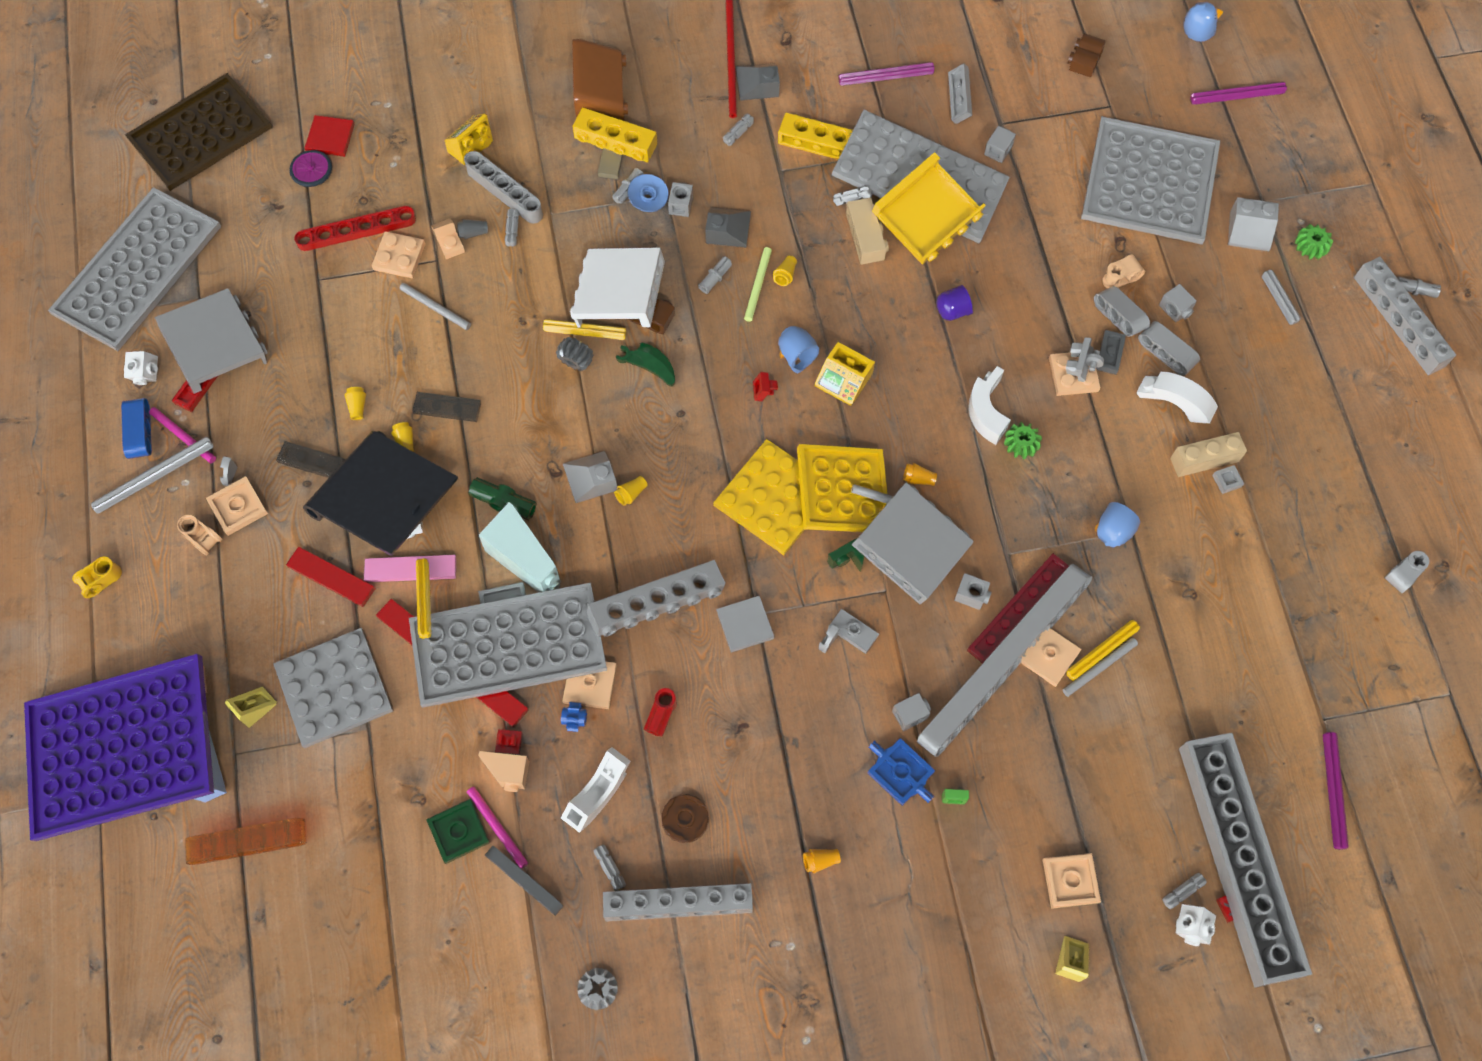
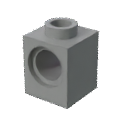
M998 126L987 142L984 155L1002 163L1013 147L1016 134L1009 129Z
M672 183L668 201L670 215L689 217L693 200V185Z
M1178 284L1164 294L1159 306L1176 323L1183 318L1185 320L1193 314V308L1197 301Z
M964 573L954 601L980 610L982 604H988L992 593L988 590L990 582ZM975 589L980 595L974 596L969 590Z
M918 693L894 705L892 713L904 732L927 720L931 708L925 698L922 699Z

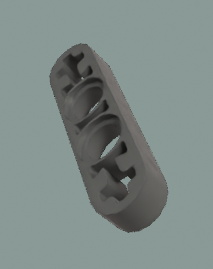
M492 846L487 851L485 856L553 915L556 916L563 908V905L496 847Z

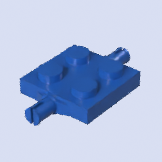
M901 738L886 750L876 740L870 744L868 748L878 756V759L868 771V774L900 805L903 806L912 796L917 794L927 803L935 797L924 787L926 781L935 770Z

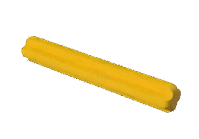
M545 319L543 322V330L546 332L619 340L626 338L625 327L582 323L581 327H577L575 322Z
M426 558L416 561L418 635L421 639L430 638L432 635L429 563Z
M1130 620L1066 671V675L1070 680H1076L1138 632L1140 629L1139 624L1135 620Z

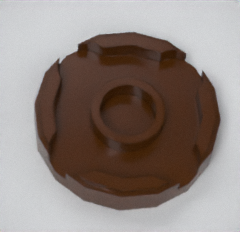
M683 794L670 799L664 806L661 814L662 826L666 834L672 840L680 843H690L701 838L709 824L708 810L704 802L690 794Z

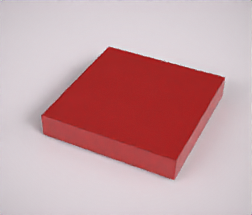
M314 115L305 150H316L326 155L345 157L355 126L354 121Z

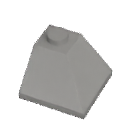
M605 451L563 463L575 503L617 490L616 478Z

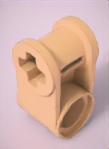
M1128 255L1119 261L1109 264L1107 274L1104 275L1102 283L1106 288L1112 286L1119 288L1139 280L1145 274V270L1134 255Z
M184 515L178 520L177 527L179 531L205 556L209 554L208 551L217 542L223 540L210 527L205 526L192 515ZM195 525L192 530L187 531L189 526Z

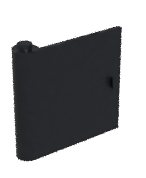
M371 431L304 504L303 509L311 518L321 521L324 517L388 555L393 556L458 480V476L387 438L381 431Z

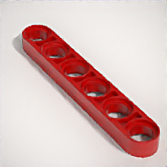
M401 206L304 229L295 234L294 240L300 250L309 251L381 234L385 231L389 232L410 227L415 223L416 216L411 207ZM405 213L411 214V217L407 220L401 219V216ZM384 218L391 219L389 224L383 225L380 223ZM363 223L371 224L368 229L360 228ZM345 227L351 229L350 232L347 234L340 233V231ZM324 232L330 233L327 239H321L320 235ZM304 237H309V238H310V240H309L308 243H306V244H301V243H300V240H301L302 238H304Z

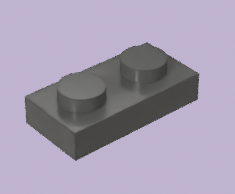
M1105 330L1100 347V356L1104 358V364L1102 367L1096 368V370L1117 375L1126 338L1125 334Z

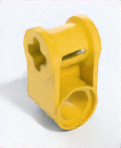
M100 557L84 569L77 571L73 575L72 580L82 589L81 594L84 598H92L116 582L121 577L122 570L110 558Z

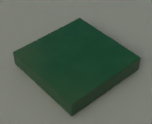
M471 799L426 819L445 864L490 844Z

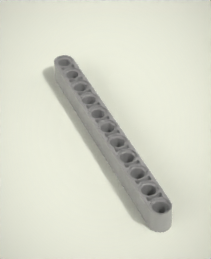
M1071 564L918 737L917 743L932 755L938 757L1022 662V656H1026L1024 654L1027 648L1034 647L1036 640L1039 642L1042 631H1048L1049 628H1052L1090 584L1092 576L1075 564Z

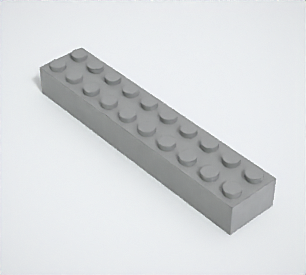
M1233 733L1187 741L1179 748L1221 884L1234 919L1233 922L1254 988L1312 975Z

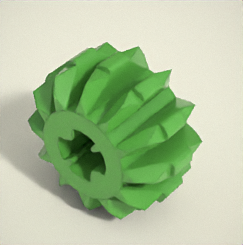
M1309 224L1306 228L1300 230L1295 239L1296 251H1302V256L1307 255L1309 260L1313 257L1318 260L1330 251V247L1333 244L1331 239L1332 233H1326V227L1321 229L1319 224L1314 227Z
M1020 422L1018 426L1013 424L1010 430L1006 431L1004 445L1008 446V453L1014 452V458L1018 457V455H1021L1023 460L1028 455L1033 457L1041 447L1042 436L1037 435L1039 432L1038 428L1031 429V423L1027 426H1024L1023 422Z

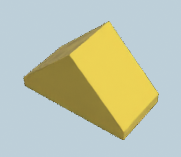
M263 687L227 699L225 704L240 721L250 728L269 712L277 702Z
M1065 936L1055 974L1078 982L1086 979L1089 974V944Z

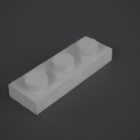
M965 64L948 72L951 119L956 124L972 116L969 67Z

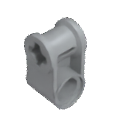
M1414 551L1396 565L1384 578L1399 592L1404 593L1429 566V557L1422 551Z

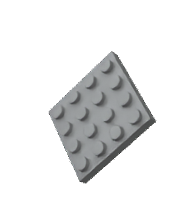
M362 628L273 663L304 749L393 712Z

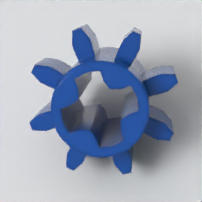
M570 702L569 707H563L561 725H566L567 731L578 732L580 726L585 727L587 709H582L581 703Z

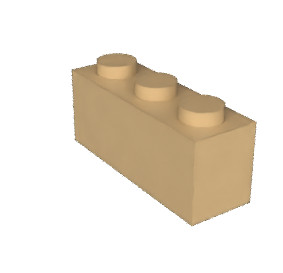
M871 198L847 202L846 216L861 265L885 260L886 252L889 250L888 242L882 236L883 225L881 222H878L877 216L872 212L874 205Z
M1236 432L1177 447L1170 459L1177 476L1181 477L1237 463L1245 455L1247 449L1240 433Z

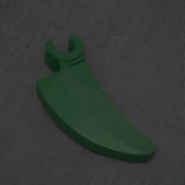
M643 342L640 343V347L635 351L629 350L627 346L620 347L621 351L625 352L626 355L623 357L616 355V360L619 363H630L655 374L668 386L672 387L675 385L673 367L660 350Z

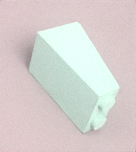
M508 502L479 534L485 552L538 593L559 589L561 581L556 565L514 506Z

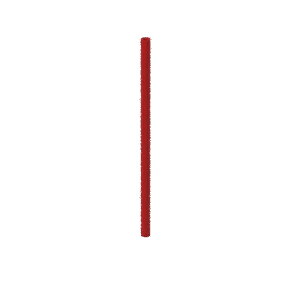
M725 0L729 117L736 118L733 0Z

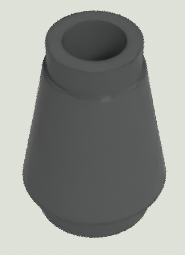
M468 219L457 221L459 238H464L465 240L487 234V221Z

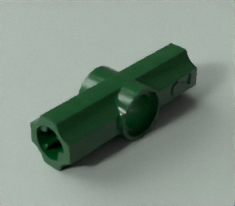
M478 477L473 479L470 484L469 496L488 503L490 507L498 512L510 502L523 519L529 521L535 513L537 506L535 501L517 494L512 488L504 484L497 486Z

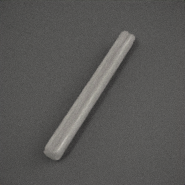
M208 437L202 438L91 503L92 509L97 514L103 512L214 447L212 441Z

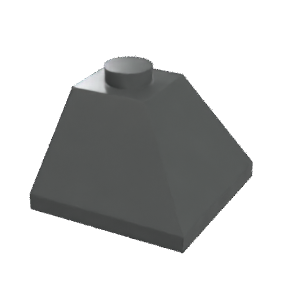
M775 63L736 66L740 101L779 97L780 80L778 67Z
M710 207L705 230L706 244L747 248L751 211Z

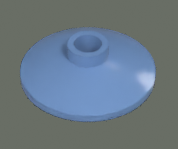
M643 174L634 178L629 184V200L634 207L641 211H658L664 207L668 200V188L664 181L657 176Z

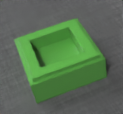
M945 789L942 793V802L946 804L965 805L969 800V790Z

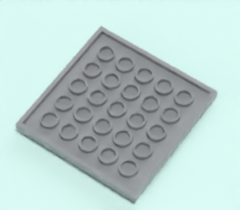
M1101 117L1081 219L1203 244L1208 223L1220 141Z

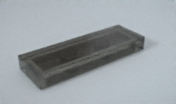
M417 392L412 411L413 414L477 422L481 401Z
M287 441L284 442L276 459L280 464L327 478L346 460Z

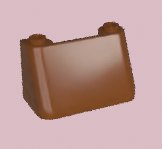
M572 39L573 96L576 118L583 107L625 121L624 115H628V103L623 101L622 71L623 67H626V54H622L621 50L583 39Z

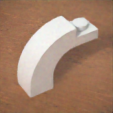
M998 366L993 372L989 371L984 379L977 378L969 399V415L974 427L984 438L995 445L1004 435L1011 421L999 413L990 401V395L1001 381L1004 370Z
M1161 371L1158 377L1145 376L1137 390L1140 398L1162 399L1174 403L1185 412L1190 422L1210 423L1218 408L1213 397L1203 387L1186 377L1170 372Z
M613 747L607 750L596 773L585 788L569 801L561 819L580 833L594 820L617 791L627 774L625 771L630 760Z

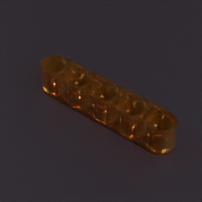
M291 818L188 837L185 839L186 864H205L303 846L307 844L305 819Z

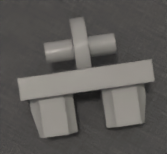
M1087 337L1084 338L1083 343H1072L1071 357H1079V360H1068L1066 364L1067 374L1077 376L1079 382H1085L1088 369L1095 371L1096 368L1102 367L1104 364V358L1100 356V351L1094 350L1090 345L1092 339Z

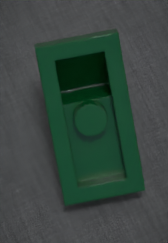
M856 539L828 554L827 562L832 569L836 566L842 567L846 565L851 558L861 572L864 555L852 546Z

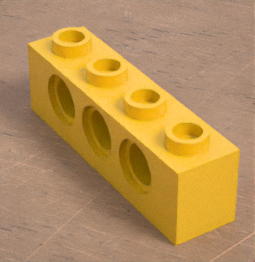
M583 107L573 124L574 138L580 142H587L599 148L614 151L619 155L623 154L632 157L637 161L648 163L657 146L656 131Z
M785 113L778 132V144L839 159L854 129L839 127L835 124L820 122L816 119L801 117L797 114Z

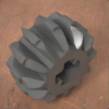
M571 337L564 338L556 351L557 358L562 363L579 371L586 370L594 356L592 349L588 348V345Z

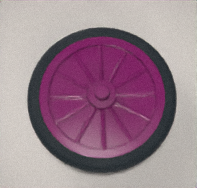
M316 150L305 151L298 154L292 160L289 167L290 176L295 183L301 186H318L330 177L332 162L323 152Z

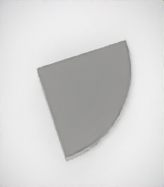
M223 457L220 467L224 468L223 477H220L222 485L229 486L238 467L231 458Z
M833 624L826 632L827 635L819 644V650L824 653L827 652L838 636V627Z

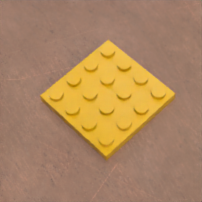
M766 439L717 497L713 505L782 555L787 553L805 530L803 527L799 467L797 459Z
M799 444L797 455L804 529L864 532L887 503L851 493L853 484L887 494L883 449Z

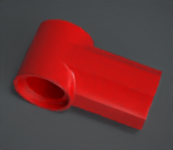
M662 688L655 694V701L644 726V731L663 737L672 712L677 706L675 693L671 689ZM664 696H670L672 702L665 706L660 704V699Z

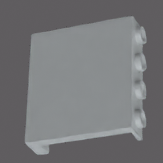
M228 288L155 317L166 343L194 394L202 391L199 383L261 358L263 364H267L265 355L268 353L263 342L258 343L257 338L259 336L254 326L249 327L248 323L250 320L245 310L240 311L239 307H241L238 297L236 295L232 296Z
M905 483L864 532L854 541L852 546L917 603L921 604L929 598L974 541L967 532L960 530L953 524L951 518L937 510L931 501L921 496L914 486Z

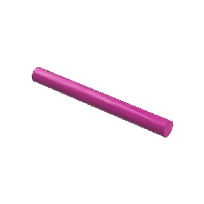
M156 407L150 409V415L188 446L197 442ZM209 451L200 455L210 464L216 460V456Z
M471 787L467 794L520 869L527 866L528 861L476 788Z

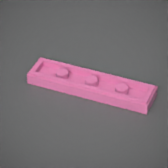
M439 555L365 559L364 581L416 580V561L426 558L429 563L430 580L456 579V556Z

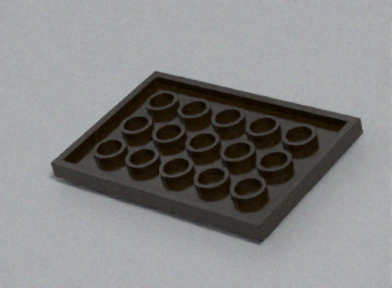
M226 73L125 134V136L168 190L172 191L273 127L238 84Z

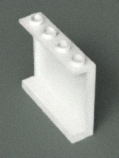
M588 249L587 256L583 259V272L579 275V287L575 291V303L571 307V317L575 320L577 327H581L583 319H639L642 327H651L665 264L661 249Z

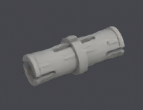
M1397 277L1407 292L1412 293V295L1418 296L1420 294L1438 298L1441 285L1426 283L1421 279L1411 280Z

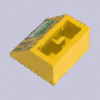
M473 115L445 139L448 153L463 165H465L464 157L467 153L471 151L480 153L493 142L487 115Z
M837 342L820 371L815 387L852 406L873 375L875 362Z

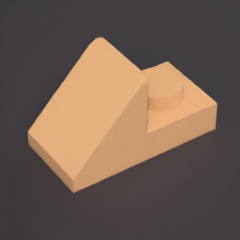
M450 218L431 225L445 259L465 252L455 225Z

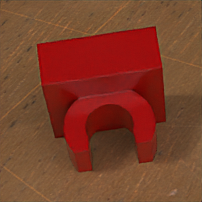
M760 372L753 381L754 401H763L767 395H774V390H778V382L776 380H769L768 372Z
M498 729L495 753L520 755L522 731Z

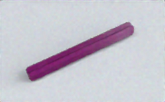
M933 62L842 73L839 74L838 80L839 84L844 86L929 75L934 73Z
M1285 82L1196 92L1191 94L1190 100L1191 104L1196 105L1284 94L1287 86Z
M1326 732L1323 734L1333 847L1337 850H1345L1349 847L1338 736L1335 732Z

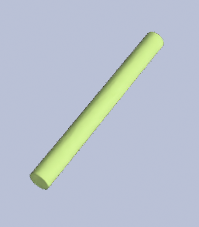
M765 247L744 317L746 321H752L772 252V249Z

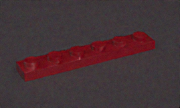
M1052 553L968 647L967 651L983 664L1065 572L1069 565Z

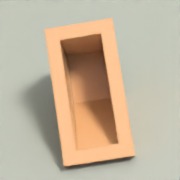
M479 751L480 759L500 786L504 787L505 791L518 792V789H525L529 768L527 756Z

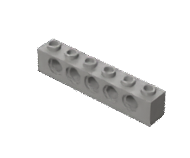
M1378 257L1362 265L1354 279L1429 376L1445 368L1456 356L1455 352L1384 260Z
M715 560L590 603L586 613L596 636L604 635L606 637L616 633L618 629L624 627L626 629L632 628L640 621H652L662 613H674L680 607L687 604L693 606L698 604L701 599L718 597L726 583ZM694 583H701L703 588L696 587ZM673 590H680L683 595H676ZM658 597L662 600V602L656 603L652 600V598ZM631 605H638L641 607V610H634ZM616 612L621 617L613 618L610 616V613Z
M751 883L603 892V917L605 921L752 913L753 911Z

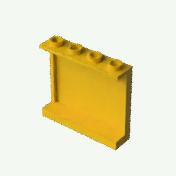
M935 152L876 202L872 210L877 218L922 265L926 261L932 262L939 255L938 251L942 247L944 249L948 248L954 242L953 238L957 234L959 236L964 234L969 228L967 225L972 221L976 223L984 215L982 211L986 206L984 203L979 206L938 163L940 157Z

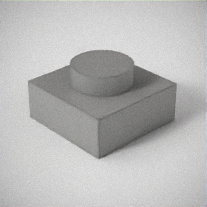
M1235 465L1218 470L1212 475L1222 494L1239 489L1244 485Z

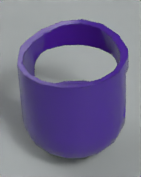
M963 285L938 295L936 306L943 319L952 321L962 316L973 314L970 296Z

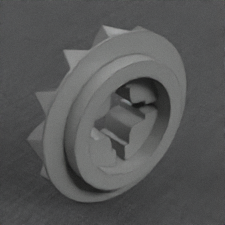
M594 968L586 971L581 977L577 992L581 1002L586 1007L600 1010L612 1004L616 998L618 986L615 977L608 970ZM592 979L597 984L607 981L602 987L604 998L597 993L588 996L591 990H593Z

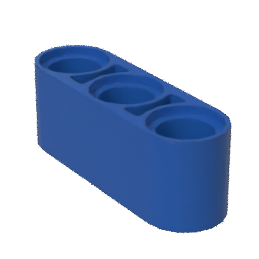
M140 398L122 401V445L125 457L131 459L150 456L152 453L151 415L149 414L150 406L148 400Z

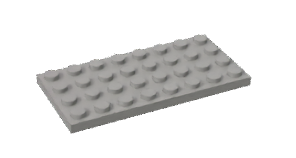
M863 110L832 172V176L858 188L869 186L873 195L882 198L935 152L940 157L938 162L940 166L979 206L983 203L986 205L982 211L984 215L976 223L972 221L967 225L969 227L968 230L962 234V236L977 243L981 242L1010 178L1001 172L866 110Z
M153 187L48 311L51 315L119 351L221 228L220 223Z
M591 583L432 613V635L430 638L421 639L419 637L417 616L409 618L421 707L424 708L607 671L601 636H596L586 613L588 604L594 602Z

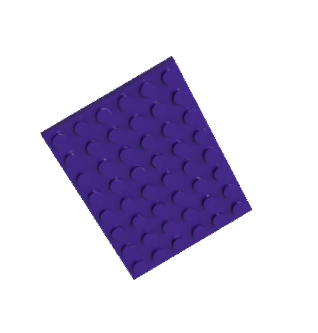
M199 654L24 702L30 840L40 841L214 793L203 659Z

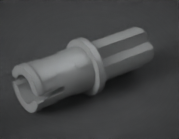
M635 168L632 174L622 181V185L612 196L616 203L622 204L628 197V187L631 181L637 176L644 174L640 169Z
M725 256L722 257L713 269L708 270L709 274L699 283V289L705 294H709L715 284L722 281V276L732 266L731 260Z

